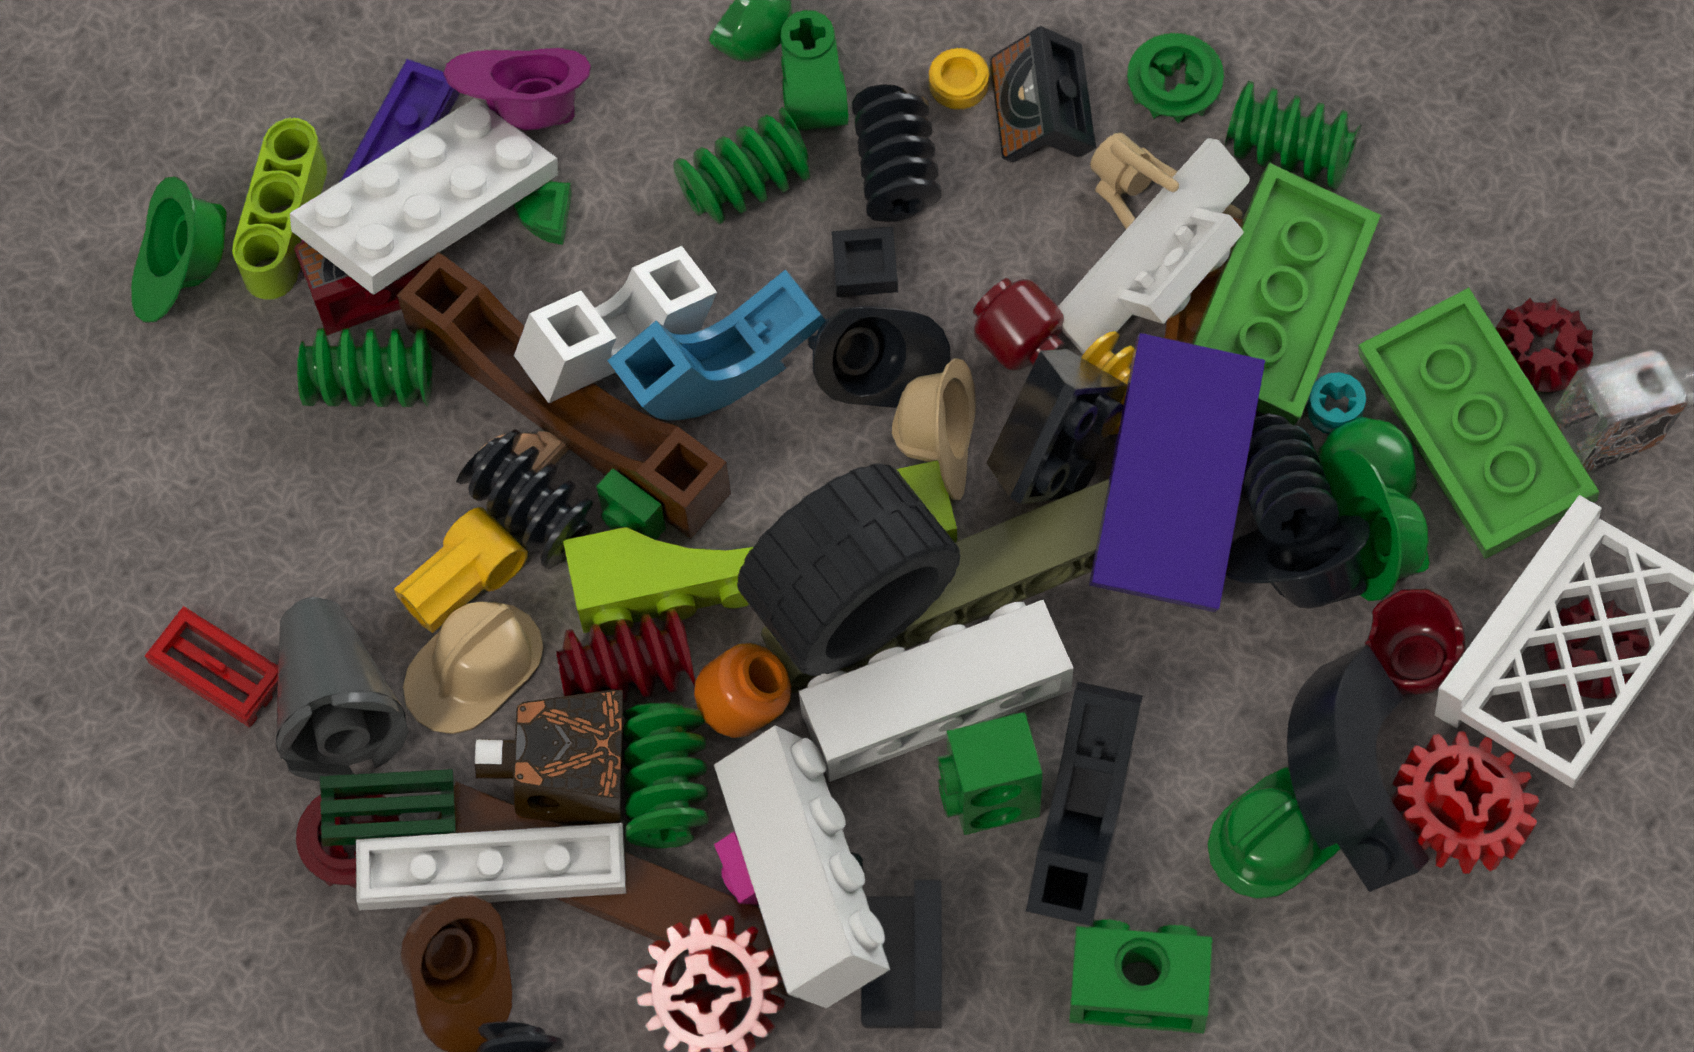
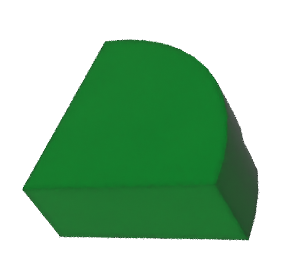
M549 181L513 204V207L517 210L515 213L518 219L529 232L547 242L563 245L572 196L571 184Z

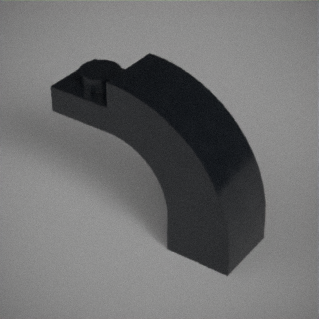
M1365 645L1319 667L1303 684L1290 712L1287 730V757L1297 803L1320 850L1338 844L1367 890L1371 892L1418 873L1430 858L1393 804L1380 776L1376 756L1378 732L1382 722L1403 700V697L1369 645Z
M1077 682L1054 795L1045 830L1037 851L1026 912L1088 926L1093 925L1123 800L1143 695Z

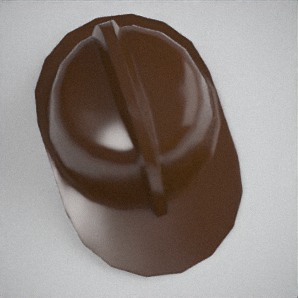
M473 895L453 896L437 905L431 904L422 907L421 915L409 926L402 940L400 956L404 973L412 982L416 1012L423 1033L437 1048L446 1052H477L478 1047L487 1041L480 1036L478 1028L484 1023L507 1022L512 1009V982L501 916L489 902Z

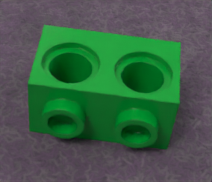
M1025 712L946 731L947 754L937 757L941 779H938V787L946 817L958 815L963 835L1040 817L1043 773Z

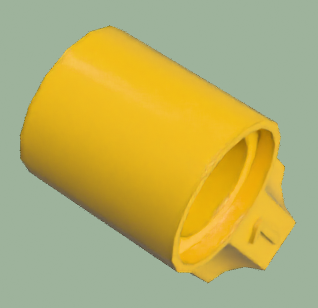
M476 507L461 516L451 526L443 540V547L395 587L394 591L408 612L424 628L434 633L453 611L466 605L483 589L488 592L495 591L513 578L524 566L528 557V551L483 507Z

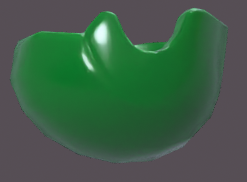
M734 0L711 32L709 42L735 61L753 62L773 53L781 44V27L785 20L793 14L791 0Z
M1357 417L1331 431L1319 448L1318 458L1324 472L1328 460L1336 451L1353 449L1364 454L1376 467L1386 488L1395 489L1408 498H1411L1417 488L1415 457L1412 445L1402 431L1390 422Z

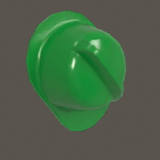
M176 176L164 178L155 188L149 202L145 233L134 267L131 282L132 307L135 316L145 323L157 322L165 316L177 300L181 288L198 286L217 269L222 259L227 218L225 208L222 205L193 197L186 182Z
M1353 449L1336 451L1328 460L1324 473L1326 480L1329 482L1332 495L1336 500L1339 516H1360L1369 523L1371 532L1366 545L1360 550L1367 578L1366 591L1359 596L1367 601L1383 600L1393 591L1397 580L1421 574L1429 568L1430 562L1427 551L1428 527L1425 516L1417 502L1402 495L1395 489L1385 487L1376 467L1364 454Z
M1289 767L1282 768L1264 777L1227 806L1213 823L1207 843L1210 864L1220 881L1237 894L1255 899L1277 897L1296 887L1340 850L1338 844L1320 850L1297 803Z

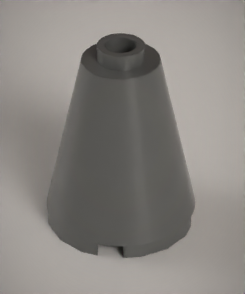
M309 597L296 602L284 613L280 620L276 747L280 759L283 758L286 761L288 770L295 776L314 781H320V776L354 774L349 766L372 759L374 768L385 764L403 747L408 735L406 716L401 704L338 603L319 597Z

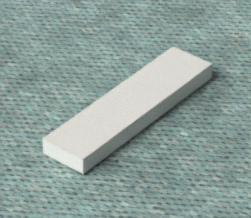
M622 823L358 839L356 840L357 905L359 910L437 905L453 896L473 895L487 902L626 894Z

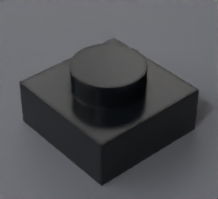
M893 227L832 231L837 297L898 293Z

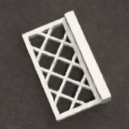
M1580 495L1439 687L1435 716L1457 729L1464 722L1571 788H1574L1694 616V572L1599 519L1602 508ZM1602 543L1626 557L1630 573L1596 578L1591 557ZM1640 566L1644 567L1647 570L1641 571ZM1582 571L1584 580L1574 582ZM1670 582L1689 593L1681 607L1653 611L1646 585ZM1634 587L1641 614L1607 619L1600 593ZM1589 594L1596 621L1561 626L1556 608L1560 600ZM1548 618L1550 628L1539 630ZM1668 624L1660 635L1657 626ZM1646 628L1651 646L1646 656L1618 660L1611 633ZM1600 635L1607 662L1572 667L1566 640ZM1555 643L1561 670L1526 675L1521 656L1524 650L1530 646ZM1513 667L1516 677L1504 679ZM1634 672L1625 685L1623 674ZM1611 676L1617 695L1613 704L1584 709L1577 682ZM1566 684L1573 711L1537 717L1530 689ZM1520 691L1527 719L1501 722L1482 709L1492 695ZM1600 721L1590 734L1588 723ZM1577 725L1582 748L1572 762L1569 763L1546 749L1541 731ZM1531 733L1532 740L1523 734Z

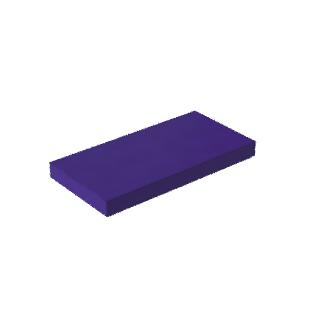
M1143 333L1138 335L1089 586L1211 612L1219 610L1265 360Z

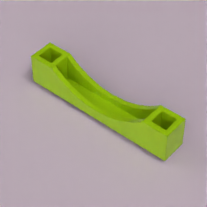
M938 460L897 469L952 540L957 542V526L949 495L941 476ZM627 527L563 541L583 633L590 632L591 625L598 624L605 636L614 635L617 620L624 619L630 629L634 622L641 621L642 615L649 614L651 618L659 617L661 621H666L667 611L675 609L681 620L693 616L697 609L722 604L726 608H741L749 605L739 592L737 583L740 567L743 566L745 557L753 547L734 550L686 548L654 540Z

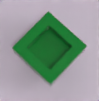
M612 468L596 486L602 509L601 518L611 530L627 527L654 540H657L666 530L661 503Z

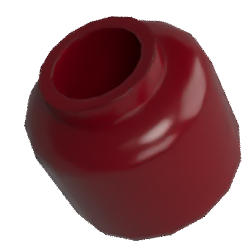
M1009 278L1001 280L980 299L973 309V314L977 317L974 325V336L1008 370L1018 371L1030 364L1034 365L1040 350H1062L1065 345L1059 338L1064 322L1063 313L1045 292L1029 279H1021L1016 282H1012Z

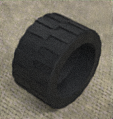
M870 464L867 467L853 469L849 473L830 480L824 486L804 497L793 508L786 511L770 529L765 531L745 557L744 564L739 570L737 587L797 668L803 674L820 676L821 674L837 672L839 669L859 662L862 658L882 648L883 645L906 630L910 624L927 611L930 605L941 596L946 586L952 581L956 574V568L959 567L961 554L956 543L895 467L884 464Z

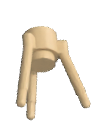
M1115 133L1100 144L1091 159V170L1101 178L1095 191L1111 205L1125 229L1132 224L1135 217L1121 197L1123 193L1135 196L1146 189L1151 181L1160 184L1170 192H1176L1179 189V183L1172 178L1178 171L1158 160L1147 149L1140 148L1123 133ZM1231 203L1222 212L1233 218L1241 219L1243 216L1242 211Z

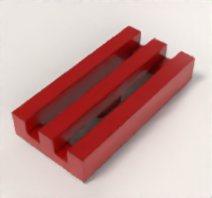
M184 606L145 654L149 664L249 728L258 718L256 713L262 706L266 708L273 699L272 692L278 686V665ZM188 628L264 677L258 684H255L180 635ZM170 648L176 650L248 696L247 699L242 703L166 653Z

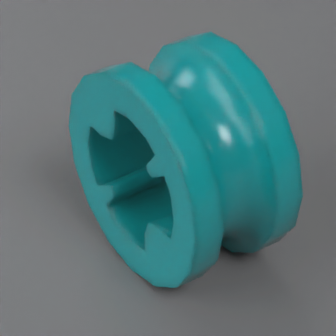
M1341 372L1328 373L1319 377L1312 387L1307 405L1308 418L1313 426L1322 433L1329 434L1341 425L1357 417H1362L1366 404L1364 388L1354 377ZM1329 394L1335 400H1339L1344 396L1348 398L1347 413H1344L1339 408H1333L1329 412L1325 410L1326 395Z

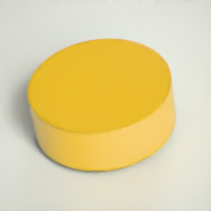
M953 48L942 52L933 60L929 69V89L938 103L951 109H967L975 106L985 97L989 87V70L985 60L979 54L965 48Z

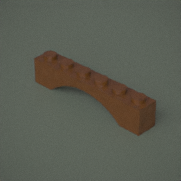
M440 252L397 295L407 329L415 335L417 329H424L429 346L541 429L553 434L565 443L568 449L606 476L613 468L662 505L664 520L691 539L731 495L726 461L678 426L659 421L637 411L594 383L548 403L514 357L525 326L503 306L485 285Z

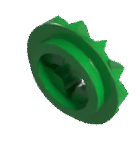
M1182 33L1162 34L1144 42L1132 55L1127 70V85H1129L1133 94L1135 105L1142 104L1146 107L1153 119L1159 115L1173 117L1178 124L1185 116L1198 114L1202 117L1208 106L1214 101L1219 100L1224 81L1223 65L1214 49L1203 40ZM1183 63L1186 64V84L1179 83L1174 90L1170 89L1169 92H1166L1165 76L1163 75L1172 76L1176 70H1180Z

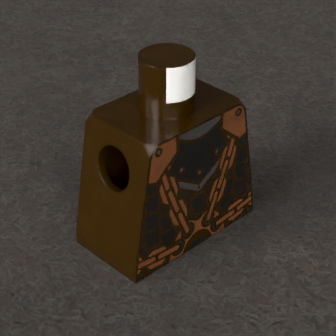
M608 690L522 702L516 708L515 740L476 739L475 778L513 779L515 813L521 817L575 826L621 823L623 690Z

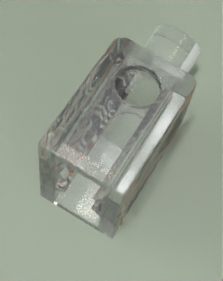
M1654 349L1584 368L1576 372L1550 415L1589 475L1661 443L1684 409L1694 404V370L1686 366L1672 371L1662 353Z

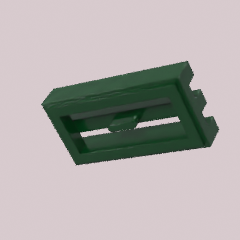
M453 769L320 776L321 839L323 846L356 845V840L456 833ZM441 792V794L335 800V797ZM442 811V819L344 825H336L335 817L398 816L404 813Z

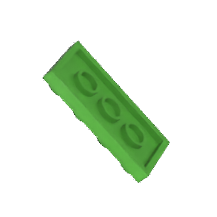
M1271 163L1268 164L1261 175L1240 226L1244 233L1231 247L1230 255L1223 266L1191 344L1265 360L1256 411L1265 415L1270 413L1282 416L1292 425H1295L1301 418L1381 215Z
M1470 288L1449 297L1358 345V355L1485 559L1560 521L1579 495L1593 503L1598 501L1599 490Z

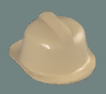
M957 358L952 359L942 373L920 376L907 384L902 392L892 422V436L898 449L907 457L927 462L938 460L946 491L952 500L958 501L961 500L965 491L968 446L975 419L976 398L970 368L964 360Z
M481 601L466 604L453 611L442 624L441 630L417 653L407 668L403 684L407 708L417 722L432 731L455 734L476 728L490 718L529 680L539 667L543 653L540 629L530 615L513 605Z

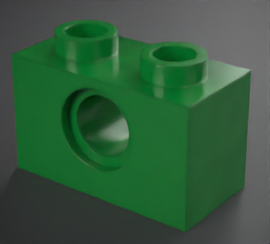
M1107 919L1095 920L1090 927L1076 926L1069 1023L1204 1034L1209 1007L1212 937L1197 936L1195 929L1181 925L1161 926L1157 928V932L1130 930V926L1127 923ZM1143 962L1151 965L1158 973L1159 978L1150 985L1139 986L1128 981L1122 970L1131 963Z

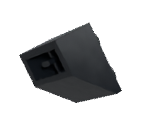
M1068 349L1040 350L986 462L1009 498L1019 504L1061 499L1085 489L1095 473L1097 464L1093 458L1103 438L1108 437L1121 420L1124 407L1121 401L1126 393L1127 384Z

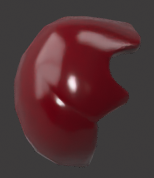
M1402 589L1379 602L1372 611L1371 630L1365 645H1369L1399 693L1402 695L1435 693L1439 690L1443 681L1466 651L1464 629L1450 601L1428 589Z

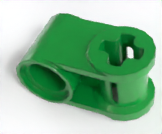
M803 10L793 13L785 20L781 27L784 109L789 113L799 131L846 126L849 124L846 86L843 72L840 71L833 25L825 15L817 11ZM804 47H812V49L807 50Z

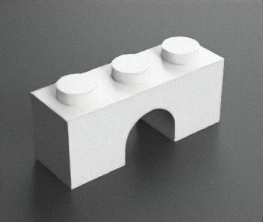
M680 246L632 267L623 287L613 297L595 308L583 292L578 291L529 313L514 357L548 403H551L616 373L607 360L656 320L674 334H690L700 331L717 291L685 249Z

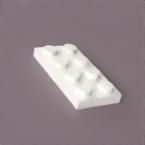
M474 98L290 213L291 231L374 295L557 177V157Z

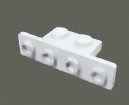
M1208 138L1172 177L1179 183V189L1176 192H1170L1163 188L1058 306L1064 316L1062 332L1082 354L1099 337L1108 332H1117L1131 315L1164 324L1168 318L1177 315L1186 307L1191 297L1190 293L1209 272L1219 268L1228 259L1231 252L1230 248L1244 231L1230 215L1222 212L1249 183V176L1219 140Z

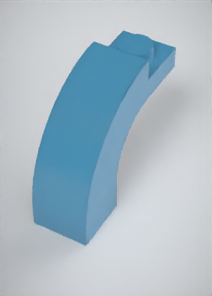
M784 270L734 312L714 325L698 332L680 335L671 333L656 320L607 361L641 407L647 412L664 420H685L702 416L730 405L786 369L781 359L815 333L826 319L795 279Z

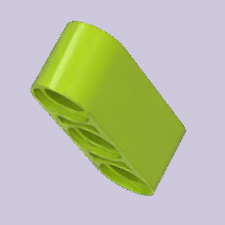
M299 118L280 120L273 124L266 132L233 241L232 254L246 289L253 296L263 300L284 296L293 288L297 281L301 266L294 248L302 240L291 231L290 213L322 193L327 175V163L315 129L307 121ZM297 153H305L301 158H298L296 160H286L291 155ZM290 205L286 211L270 213L279 206ZM276 258L267 266L255 267L261 260Z

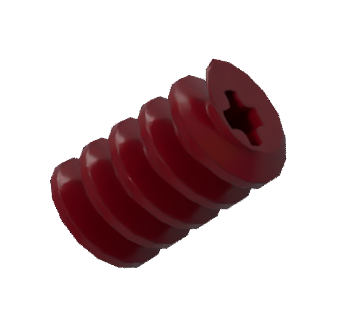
M675 609L667 611L664 630L659 631L651 616L646 614L641 617L639 635L634 636L624 619L616 621L613 640L608 641L599 625L595 624L591 625L588 645L582 646L573 629L565 631L562 650H556L564 696L578 695L580 692L584 694L604 691L605 687H609L610 690H623L624 703L627 702L630 682H635L643 697L649 698L653 695L656 677H660L668 691L674 693L678 692L681 672L687 673L695 687V677L685 626Z

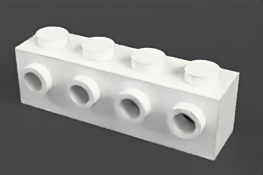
M1044 600L1027 606L1024 602L1007 604L994 611L989 617L990 620L968 628L962 624L952 625L933 634L926 644L907 651L903 647L890 648L872 657L868 663L869 665L846 674L844 671L838 670L830 674H821L808 683V688L799 691L801 714L813 743L819 748L825 759V773L829 782L947 738L946 731L997 719L1071 691L1073 666Z
M775 725L714 764L787 993L828 1008L890 970L882 947L885 935L880 922L870 911L862 889L865 883L864 873L858 861L849 851L842 830L845 827V818L841 808L830 795L823 775L826 771V762L821 751L810 739L801 738Z

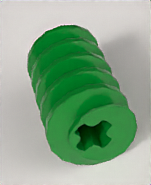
M1248 80L1233 110L1225 139V147L1233 139L1234 156L1236 159L1243 160L1256 146L1257 163L1265 168L1273 161L1277 154H1280V168L1290 173L1303 161L1304 179L1310 182L1316 180L1323 169L1326 168L1327 186L1336 190L1342 184L1358 140L1361 124L1354 132L1349 131L1348 111L1341 110L1331 124L1325 123L1324 104L1319 102L1307 117L1301 116V97L1297 95L1292 98L1284 110L1279 109L1278 90L1274 88L1270 89L1261 102L1255 101L1254 82Z
M783 107L779 109L778 121L769 115L762 116L757 121V133L751 127L745 125L740 127L736 131V144L727 137L722 136L718 138L714 145L715 156L706 148L700 147L696 149L693 153L694 167L682 158H678L673 162L678 183L691 208L699 217L707 212L718 225L725 222L723 203L728 201L742 214L746 212L745 192L750 191L761 203H764L768 200L765 182L771 180L784 193L789 190L787 171L792 169L804 182L811 178L808 165L809 155L795 122Z
M318 328L312 346H306L304 341L299 346L297 380L301 403L303 406H314L321 393L327 406L338 407L346 393L353 407H363L368 401L371 392L377 407H388L396 392L402 407H413L421 392L423 401L428 407L432 393V354L425 330L417 329L412 346L405 347L400 330L392 329L387 347H383L379 344L375 329H367L362 346H355L350 329L343 328L337 346H330L326 329Z
M648 703L629 708L622 714L628 721L623 726V740L628 745L624 750V765L629 770L625 775L624 789L631 795L625 802V814L632 820L626 825V839L631 844L645 848L661 849L685 846L694 841V836L691 834L690 829L708 824L709 813L701 809L690 808V804L705 800L708 796L707 787L689 782V779L700 777L706 774L707 771L706 762L688 757L689 754L698 753L706 747V738L699 734L687 732V730L704 725L703 714L700 710L684 708L681 705L672 703Z

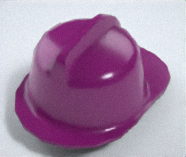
M562 48L530 51L480 50L454 57L446 64L444 77L448 85L458 92L474 98L485 99L489 109L517 129L536 130L567 124L573 120L575 116L576 89L589 78L591 65L584 55L574 50Z

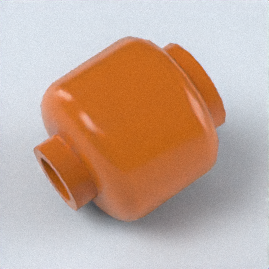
M755 643L736 644L702 668L695 680L694 697L697 709L702 712L705 722L719 734L731 738L748 737L783 714L790 702L791 683L788 671L781 660L768 648Z

